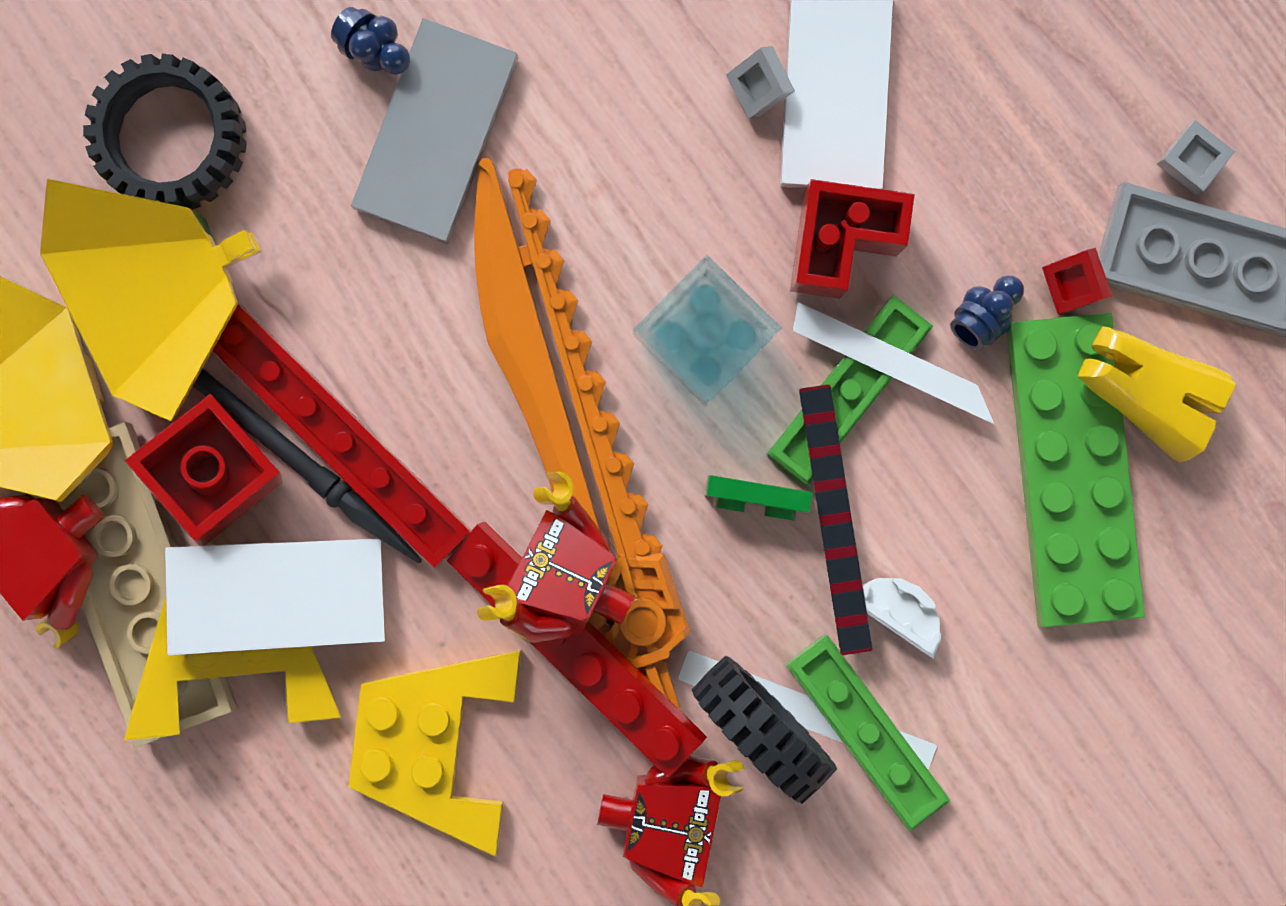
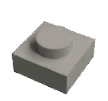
M773 46L759 48L726 74L748 119L761 117L795 92Z
M1194 120L1186 126L1157 165L1192 193L1198 195L1208 187L1235 151Z

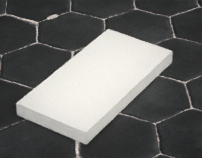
M790 0L786 74L795 92L785 98L780 187L806 188L810 180L815 179L883 189L893 0Z
M380 539L165 548L168 655L385 641Z

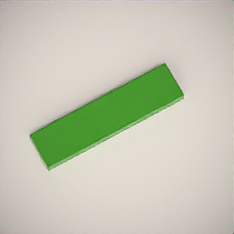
M893 295L863 332L912 354L932 329L933 325ZM846 355L843 356L821 384H829L831 386L840 444L893 378ZM801 409L766 454L804 485H808L813 477Z
M827 634L822 635L785 663V666L910 832L951 801Z

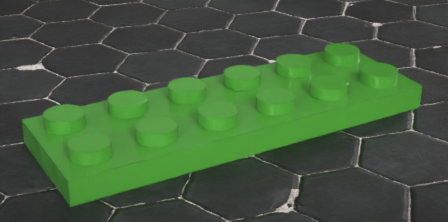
M1112 313L1012 322L1010 330L1007 331L1037 626L1040 627L1145 617L1123 414L1096 395L1077 376L1085 359H1095L1114 366V362L1101 356L1091 347L1102 326L1114 329Z

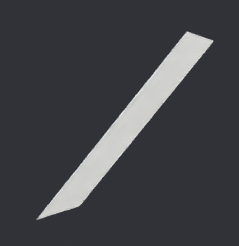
M798 302L793 326L794 332L994 424L978 385Z

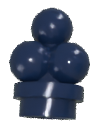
M354 7L346 8L337 16L331 29V39L337 44L341 54L349 59L360 61L367 70L374 72L384 70L387 73L397 75L408 69L410 55L403 45L395 43L398 31L392 19L384 16L377 17L366 9L358 10Z
M1007 275L1002 276L996 281L993 291L983 286L969 289L963 298L962 304L955 310V318L950 323V328L956 338L970 349L981 350L985 345H993L1001 335L1009 331L1013 322L1011 314L1013 305L1019 303L1024 295V285L1021 280L1015 276Z

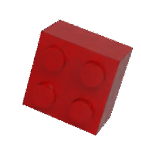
M211 394L124 460L198 546L207 545L283 483L277 468Z

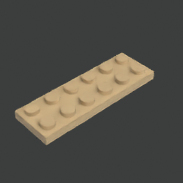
M124 422L109 428L113 441L109 454L62 502H55L65 510L78 498L85 495L104 514V519L84 534L98 552V558L91 565L93 577L82 607L126 727H128L166 596L165 548L178 546L163 505L124 461L141 448L133 424ZM226 677L177 681L180 731L238 709ZM164 737L132 740V743L136 749Z

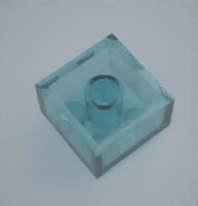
M706 255L633 329V336L706 407L777 336L782 327L723 269Z

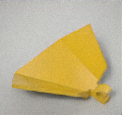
M47 178L40 255L113 396L164 419L174 421L238 305L232 286L234 281L227 268L262 252L252 232L248 233L247 230H242L226 238L216 246L211 235L205 232L190 208Z
M0 276V488L62 502L109 454L113 446L112 437L101 403L105 401L92 360L84 353L76 324L68 308Z

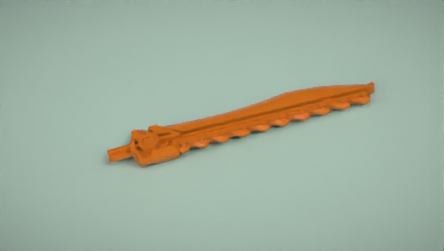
M483 158L479 162L480 168L476 190L474 249L480 310L488 345L525 417L546 473L562 472L570 477L574 487L572 496L578 500L601 532L525 268L533 266L618 555V559L606 583L634 596L621 625L614 622V625L611 627L606 623L607 618L595 612L591 613L588 622L677 708H680L681 705L665 659L669 657L670 651L690 634L691 630L664 554H660L663 545L653 534L651 536L641 534L640 529L649 504L639 493L637 495L627 493L626 488L635 463L625 452L623 454L613 452L612 447L621 422L611 411L607 413L598 409L606 381L597 370L592 372L584 368L593 341L583 330L580 332L571 330L570 325L578 299L569 289L565 291L556 287L565 260L555 249L552 251L543 249V243L551 220L541 208L539 210L529 208L537 179L528 169L515 168L508 171V183L527 245L518 247L496 168L489 158ZM549 480L550 487H551L552 494H553V492H554V486H553V483Z

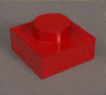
M1096 248L1082 251L1042 267L1058 315L1112 297Z

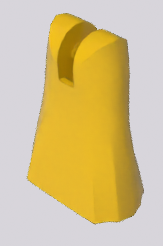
M1102 326L1091 347L1101 356L1114 362V366L1095 359H1085L1077 376L1096 395L1133 422L1173 460L1181 463L1191 460L1202 453L1216 429L1215 425L1217 422L1202 413L1220 414L1226 408L1236 387V383L1231 375L1209 364L1154 346L1124 331Z

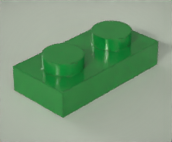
M708 475L704 496L715 497L714 508L744 512L745 504L751 503L766 506L764 516L795 521L796 511L810 512L813 492Z

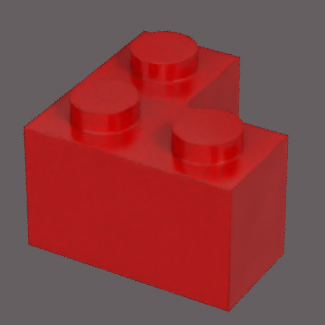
M811 179L803 195L790 292L840 299L849 289L854 250L897 257L908 246L915 194Z

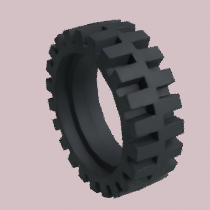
M162 53L161 59H158L153 54L141 56L142 63L137 64L132 59L121 63L124 72L118 74L111 70L104 77L109 83L105 90L97 85L92 93V96L98 100L96 106L87 104L85 116L91 120V125H83V136L91 144L85 146L88 157L96 163L93 167L97 173L120 194L187 207L191 210L201 207L200 201L202 200L211 202L219 197L216 191L221 186L227 189L233 182L229 177L232 171H240L243 162L240 160L239 154L240 152L246 153L247 145L246 140L242 137V133L246 132L245 121L240 116L241 110L230 92L205 68L184 57L180 60L173 54ZM174 86L192 91L205 102L213 118L214 137L209 154L194 172L176 181L159 183L141 178L130 169L121 153L119 134L126 113L140 97L156 88Z
M724 656L692 688L693 696L699 702L698 704L709 714L708 717L713 723L722 729V733L728 740L732 741L738 747L737 749L745 757H748L762 774L765 773L776 787H780L794 801L803 804L837 770L830 756L809 735V732L803 725L798 723L795 717L759 681H756L748 671L744 670L729 656Z

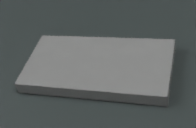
M422 18L409 52V67L401 73L351 207L354 210L448 244L519 58L518 54L514 51Z
M1127 182L1118 185L1098 254L1109 287L1286 337V228Z

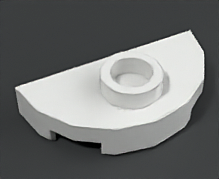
M876 578L862 584L867 614L929 657L934 658L941 642L940 619L936 612L934 601L919 586L899 578Z

